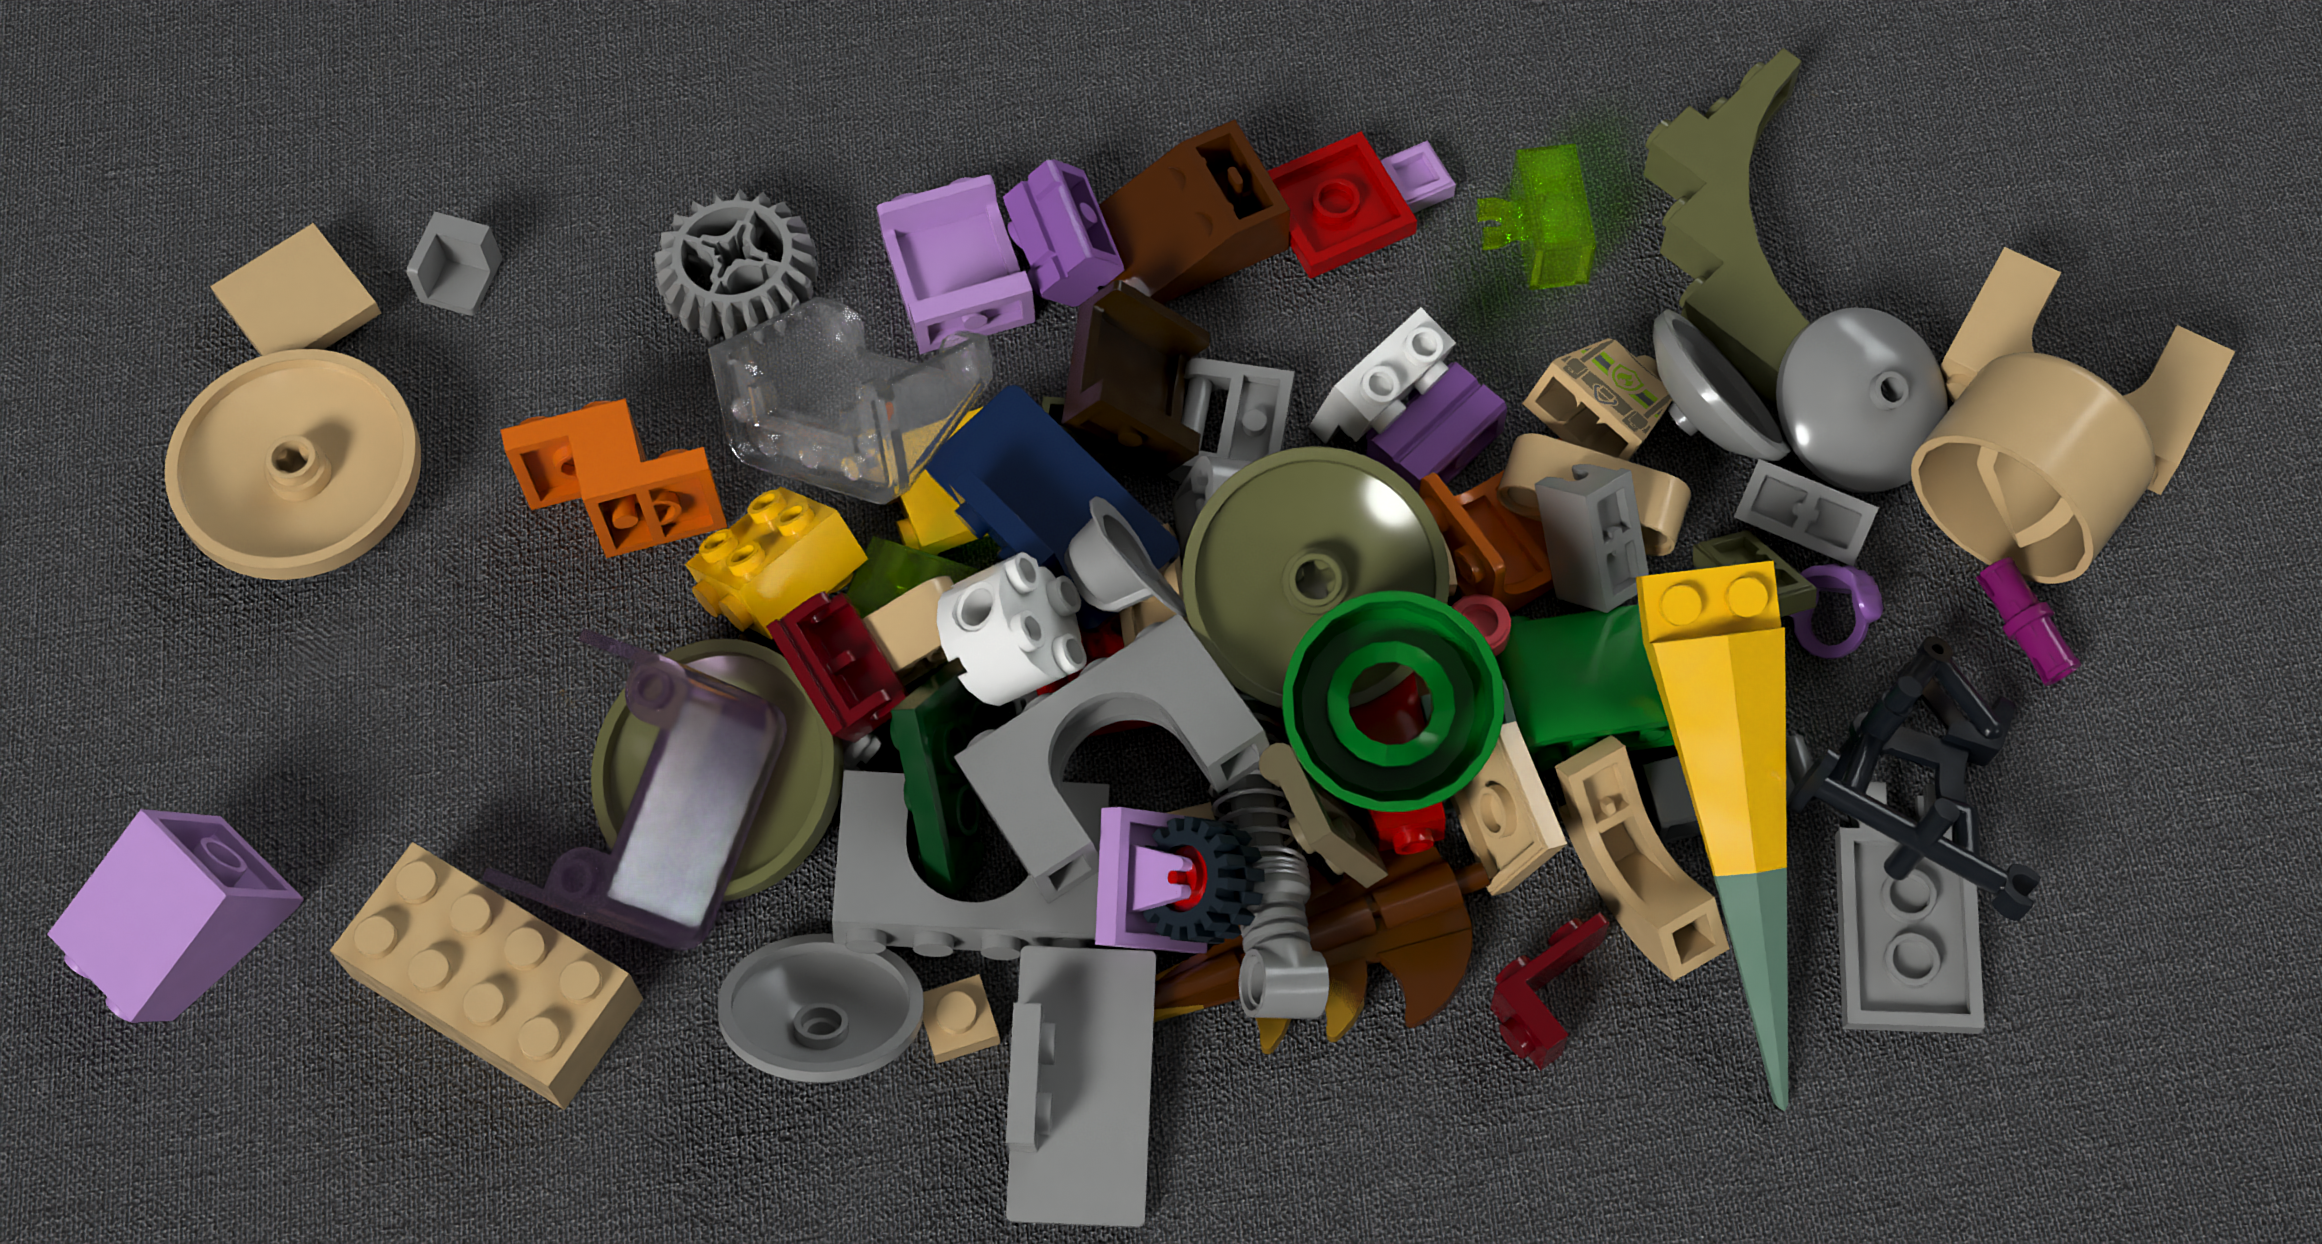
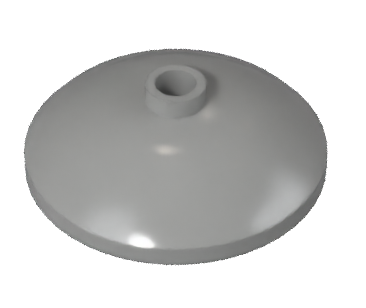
M1858 307L1831 312L1803 328L1786 350L1779 368L1776 387L1777 409L1781 426L1787 441L1800 461L1817 477L1828 484L1856 493L1883 492L1912 480V459L1918 448L1948 412V396L1944 377L1935 356L1925 341L1911 327L1888 313ZM1882 383L1887 388L1889 394V401L1886 400L1882 395Z
M1667 309L1654 320L1653 343L1658 374L1673 400V403L1667 407V410L1674 421L1690 436L1699 430L1714 443L1733 453L1764 461H1779L1790 452L1791 447L1784 431L1754 387L1717 346L1692 323L1672 310Z
M833 934L798 935L765 945L747 955L733 967L723 981L719 991V1027L729 1047L740 1058L768 1074L802 1083L818 1084L846 1081L866 1075L885 1066L910 1046L916 1038L923 1021L924 998L921 983L912 968L901 957L887 948L880 953H858L847 949L844 943L834 944Z

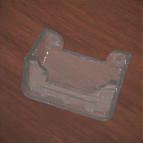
M817 296L708 348L729 445L735 455L751 468L875 504H887L911 489L990 384L993 376V359L990 352L988 335L966 330L956 331L942 340L939 354L918 364L867 351L864 338L865 329L859 315L839 301Z

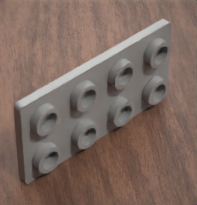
M1024 946L1021 949L1018 1002H1013L1006 1145L1009 1149L1006 1217L1010 1222L1140 1228L1145 1224L1156 954L1153 951Z

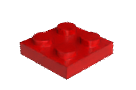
M1362 131L1267 171L1290 208L1289 245L1310 279L1416 234V217Z

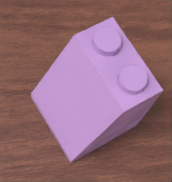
M140 809L47 935L65 952L64 961L79 975L90 979L107 996L105 1000L106 1005L118 1017L131 1023L173 1021L297 910L304 898L221 816Z

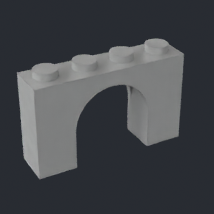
M1178 614L1165 622H1156L1147 626L1136 636L1134 642L1109 658L1103 657L1092 661L1083 668L1076 679L1054 693H1046L1036 697L1026 705L1020 715L998 729H989L978 734L969 742L965 750L954 756L969 784L1048 904L1099 872V854L1091 839L1064 801L1062 791L1063 774L1066 764L1075 748L1088 735L1103 726L1125 720H1141L1160 725L1173 733L1182 742L1218 794L1259 768L1260 756L1270 746L1263 727L1183 617Z
M844 770L832 914L834 944L844 943L847 949L865 954L883 952L886 946L913 947L915 953L929 957L948 956L954 950L980 951L982 956L994 960L1016 959L1020 957L1021 949L1024 946L1102 948V945H1095L1098 872L1049 904L1030 875L1013 891L997 899L984 902H962L947 898L927 886L917 875L910 862L907 852L910 811L904 801V773ZM1062 782L1064 801L1091 839L1099 854L1101 808L1109 807V784Z

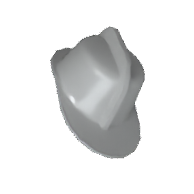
M1097 496L1092 498L1089 503L1093 518L1075 535L1064 554V562L1080 595L1088 604L1103 611L1119 612L1155 596L1176 614L1186 618L1187 614L1183 600L1153 565L1146 549L1129 523L1105 499Z

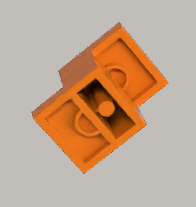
M626 398L612 402H591L580 410L553 417H531L522 421L517 426L500 430L505 453L530 509L535 510L582 498L606 558L728 527L704 447L692 450L674 449L661 454L657 459L648 461Z

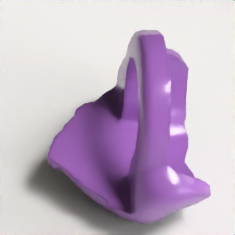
M1837 563L1805 569L1800 574L1817 588L1816 605L1819 599V591L1852 594L1856 623L1852 634L1844 642L1831 646L1822 644L1816 639L1811 628V618L1815 609L1812 608L1787 615L1793 618L1794 633L1800 645L1810 654L1825 659L1843 658L1859 647L1866 638L1869 624L1878 620L1882 615L1884 608L1878 585L1875 584L1874 578L1869 576L1868 572L1859 570L1851 565L1841 567Z

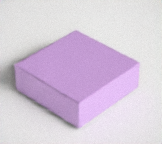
M1428 140L1380 160L1412 213L1451 198L1455 194L1456 184Z

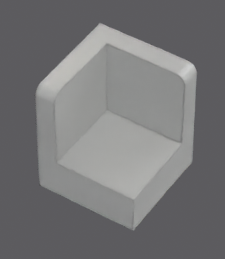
M434 211L407 266L406 272L420 302L473 316L477 313L503 258L490 226Z

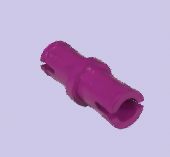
M2003 558L1981 571L1976 580L1982 586L1987 596L1990 597L2006 623L2002 629L2008 639H2016L2034 665L2043 684L2049 686L2077 670L2076 668L2081 666V663L2065 643L2051 620L2054 612L2048 603H2040L2022 577L2023 575L2017 568L2013 558Z

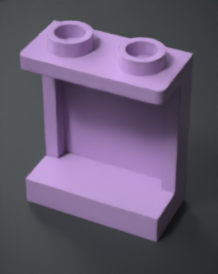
M983 175L976 178L964 177L951 182L947 186L925 192L901 194L891 201L881 203L876 207L882 239L920 354L1036 322L1032 288L1026 271L1020 270L998 207L995 184L991 175Z

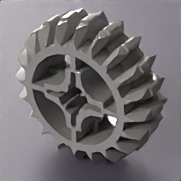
M740 188L733 200L724 201V198L715 191L712 200L713 204L704 207L693 200L690 208L692 216L685 217L674 214L672 223L674 231L661 232L659 243L662 250L655 253L654 259L657 271L655 282L659 294L664 297L667 311L669 314H672L673 318H680L682 326L686 328L688 333L700 328L702 336L710 343L722 332L725 335L726 341L732 346L737 341L739 334L749 333V336L758 344L761 329L769 327L780 334L783 327L781 317L785 316L799 320L801 312L800 302L812 301V282L817 281L818 276L815 243L810 238L804 221L801 220L800 216L792 217L791 210L784 201L772 206L770 198L764 192L753 201H748L747 195ZM764 243L778 251L782 255L781 262L769 259L768 253L760 250L762 244ZM693 271L704 274L705 281L712 282L710 291L702 289L691 280Z

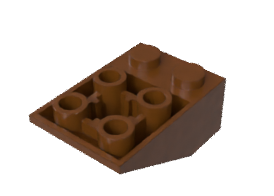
M1235 119L1180 142L1099 204L1124 265V271L1109 282L1108 285L1115 280H1121L1160 304L1289 249L1290 208Z

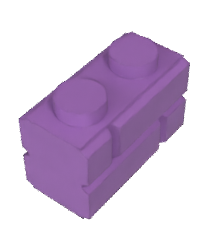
M1055 159L1046 160L1028 175V181H1021L1003 196L1005 206L1011 218V222L1008 223V232L1013 241L1025 253L1031 268L1027 272V277L1032 289L1043 299L1052 300L1071 307L1079 306L1099 291V286H1106L1124 271V265L1085 171Z
M1452 362L1447 366L1449 371L1426 394L1422 395L1416 388L1413 389L1408 396L1409 402L1405 405L1407 409L1386 431L1379 434L1372 427L1366 434V439L1368 440L1366 456L1397 473L1418 494L1421 478L1435 472L1447 485L1504 430L1508 408L1505 401L1484 384L1480 385L1477 378L1457 362Z

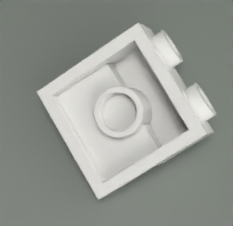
M1420 307L1334 385L1309 425V428L1325 444L1341 430L1355 442L1372 427L1379 434H1382L1407 409L1401 400L1415 388L1422 395L1426 394L1449 371V368L1443 361L1456 342Z

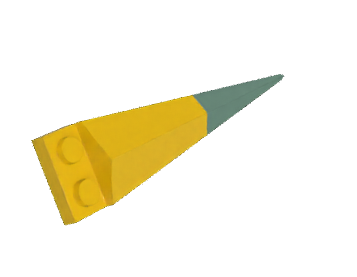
M1774 560L1637 576L1636 586L1643 644L1672 733L1712 869L1773 1103L1785 1112L1788 1106L1785 627H1781Z

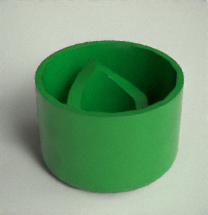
M1394 590L1378 591L1349 599L1337 605L1317 620L1305 633L1291 657L1286 671L1282 698L1283 721L1290 746L1312 779L1333 796L1347 803L1383 812L1412 811L1437 804L1451 797L1472 781L1490 758L1501 732L1505 704L1504 686L1497 660L1479 630L1460 612L1435 598L1408 591ZM1395 662L1410 667L1423 678L1430 692L1431 712L1426 726L1414 739L1404 744L1386 745L1370 740L1357 729L1349 714L1348 696L1354 680L1363 670L1378 663Z

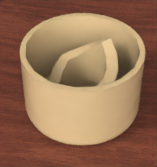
M2020 352L1998 357L1977 373L1915 452L1911 464V476L1916 494L1926 512L1938 527L1957 545L1989 566L2003 558L2012 557L2024 580L2053 584L2076 579L2089 568L2149 486L2155 471V452L2152 438L2142 418L2133 406L2106 381L2068 360L2043 353Z

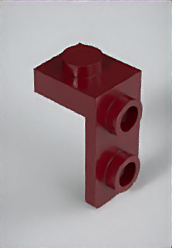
M1601 912L1585 923L1579 917L1568 921L1549 938L1548 944L1551 946L1549 949L1532 961L1527 955L1518 957L1508 964L1495 978L1498 985L1495 987L1490 1009L1502 1022L1499 1025L1500 1033L1507 1045L1518 1057L1524 1059L1529 1056L1540 1071L1562 1056L1569 1034L1534 992L1602 944L1610 922Z

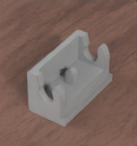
M1759 459L1734 518L1854 566L1879 507Z
M1591 464L1573 465V477L1577 481L1546 477L1535 483L1555 595L1557 599L1608 613L1637 595V576L1649 575L1631 470L1624 468L1613 470Z

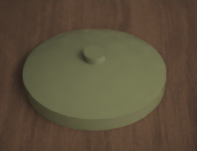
M1311 446L1279 451L1262 457L1233 474L1216 490L1199 513L1186 545L1182 568L1183 600L1187 618L1194 634L1233 686L1251 698L1282 709L1286 671L1297 645L1312 625L1337 605L1349 599L1378 591H1408L1435 598L1447 604L1449 596L1450 576L1445 543L1438 524L1419 494L1397 473L1380 462L1365 455L1333 447ZM1395 662L1378 663L1363 670L1352 684L1348 696L1349 709L1367 704L1385 695L1407 678L1413 670L1410 667Z
M710 639L690 643L662 655L647 665L622 690L606 715L598 734L591 767V791L595 815L608 846L619 861L640 880L652 887L695 901L719 902L744 898L759 893L788 876L801 865L822 839L832 820L841 793L844 774L842 738L833 736L784 656L759 644L738 639Z

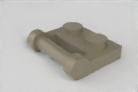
M1275 743L1266 748L1259 759L1260 773L1273 785L1282 787L1295 815L1288 820V824L1300 846L1308 854L1317 851L1337 875L1345 872L1366 888L1389 875L1355 806L1333 796L1316 783L1303 768L1291 746L1285 743Z

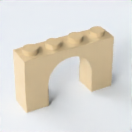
M2004 247L1940 366L1946 384L1948 399L1955 403L1977 373L1992 360L2013 353L2034 352L2032 346L2033 328L2043 312L2061 272ZM2178 325L2160 354L2148 380L2135 391L2123 396L2142 418L2152 438L2155 452V471L2147 489L2159 495L2162 494L2179 466L2235 353L2234 350Z

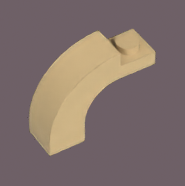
M1610 735L1556 765L1555 769L1567 803L1558 809L1575 851L1599 895L1620 926L1642 953L1671 980L1675 981L1729 950V944L1715 897L1680 868L1655 832L1642 803L1625 745Z

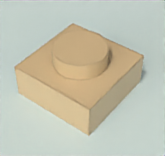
M980 974L923 992V1022L936 1064L1001 1044Z

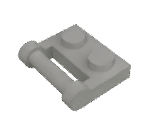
M1195 358L1187 361L1184 374L1187 392L1181 423L1201 434L1199 455L1166 475L1175 481L1183 482L1201 456L1256 461L1267 455L1282 451L1294 387L1295 371L1205 358ZM1217 389L1229 390L1217 453L1200 451L1211 392Z

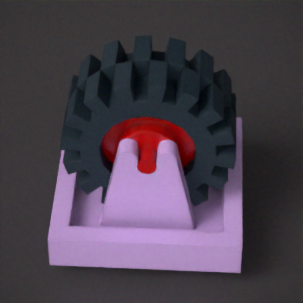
M1125 807L1101 808L1095 945L1179 953H1207V943L1221 944L1225 943L1224 939H1235L1242 933L1238 925L1250 926L1256 917L1247 909L1249 904L1260 906L1263 898L1262 893L1253 891L1254 882H1265L1264 870L1255 869L1252 863L1262 858L1258 847L1247 846L1253 838L1247 831L1237 830L1238 825L1230 822Z

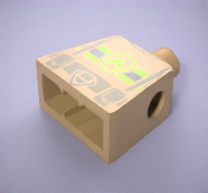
M1607 338L1552 361L1522 404L1565 442L1629 461L1665 412L1672 399L1658 374L1655 359L1646 355L1635 357L1618 341Z

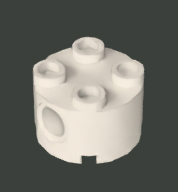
M1018 553L951 586L954 588L943 592L938 601L936 622L943 651L948 662L955 658H960L967 672L957 677L969 692L984 703L1001 706L1077 672L1086 665L1087 657L1081 643L1080 630L1075 614L1081 607V599L1076 586L1068 577L1059 576L1055 578L1052 572L1045 566L1038 567L1037 560L1030 557L1027 553Z

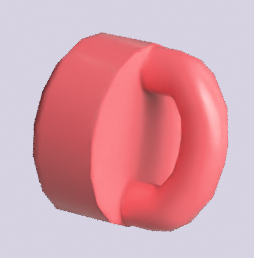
M1472 594L1460 598L1451 606L1465 616L1479 630L1495 657L1504 651L1509 642L1511 618L1507 608L1499 600L1489 595Z

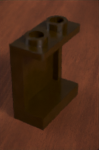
M1121 280L1113 281L1079 305L1061 425L1158 479L1199 455L1201 434L1181 423L1186 384L1184 374L1187 361L1209 347L1211 334L1182 315L1141 293L1136 288Z

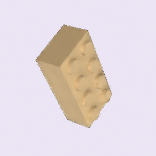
M414 842L410 844L330 949V952L353 979L563 1110L567 1108L643 1001V997L628 972Z

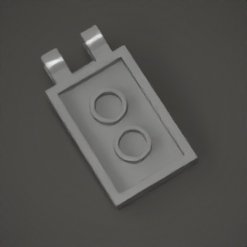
M1870 782L1866 794L1887 805L1886 782ZM1926 784L1923 787V796L1915 798L1917 822L1936 801L1935 784ZM1850 816L1853 828L1840 827L1835 834L1842 1028L1853 1030L1979 1034L1985 1028L1977 885L1926 857L1921 860L1906 879L1896 880L1891 878L1884 869V862L1900 843ZM1952 826L1943 835L1951 841Z

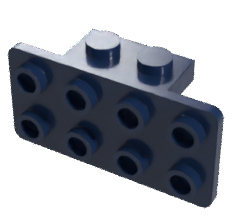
M1017 385L1005 387L926 461V470L930 477L959 505L954 510L956 516L978 539L988 534L1002 548L996 553L1001 561L1024 552L1037 560L1038 567L1045 566L1052 572L1055 578L1066 576L1075 585L1064 562V554L1075 535L1093 518L1090 512L1089 501L1095 496L1105 499L1125 518L1139 537L1153 565L1160 573L1165 571L1180 555V546L1177 539ZM1080 595L1081 607L1075 614L1078 625L1085 632L1096 633L1107 625L1119 612L1103 611L1088 604Z

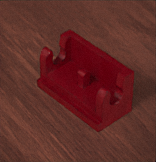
M825 591L820 592L804 601L781 619H775L766 626L833 736L856 743L892 717L891 709L909 695L848 595L842 592L831 599Z

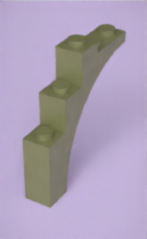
M1782 48L1766 64L1761 61L1754 64L1742 79L1739 90L1729 99L1725 97L1717 99L1708 109L1705 116L1689 105L1672 122L1668 119L1661 121L1646 141L1645 147L1649 152L1643 174L1677 200L1667 211L1662 221V226L1666 229L1660 253L1695 279L1680 298L1679 305L1683 307L1681 316L1707 336L1754 387L1758 394L1776 409L1777 378L1782 359L1793 339L1810 322L1802 315L1777 282L1759 245L1749 204V163L1751 154L1766 125L1791 97L1801 60L1785 48Z

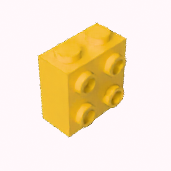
M781 486L777 490L767 491L755 498L748 506V513L730 528L716 531L708 536L699 546V553L685 563V566L697 582L692 587V592L708 613L713 617L723 614L740 631L744 632L747 628H750L771 640L773 637L766 628L768 624L775 619H781L804 601L820 592L825 591L826 594H832L839 591L850 582L853 572L868 560L863 549L836 509Z

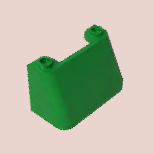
M1639 604L1617 607L1608 613L1597 610L1530 620V618L1525 616L1510 617L1509 642L1504 651L1495 658L1502 680L1504 679L1506 682L1519 730L1543 787L1545 786L1543 778L1545 771L1555 768L1559 763L1610 735L1624 744L1627 752L1675 745L1643 644Z

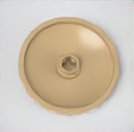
M293 349L274 352L251 359L224 373L209 384L188 406L180 418L168 446L165 460L166 492L175 517L191 541L205 555L223 567L243 575L269 580H291L316 576L335 570L362 556L377 545L398 523L409 506L418 483L421 468L420 438L415 421L403 397L395 386L372 366L349 355L328 350Z

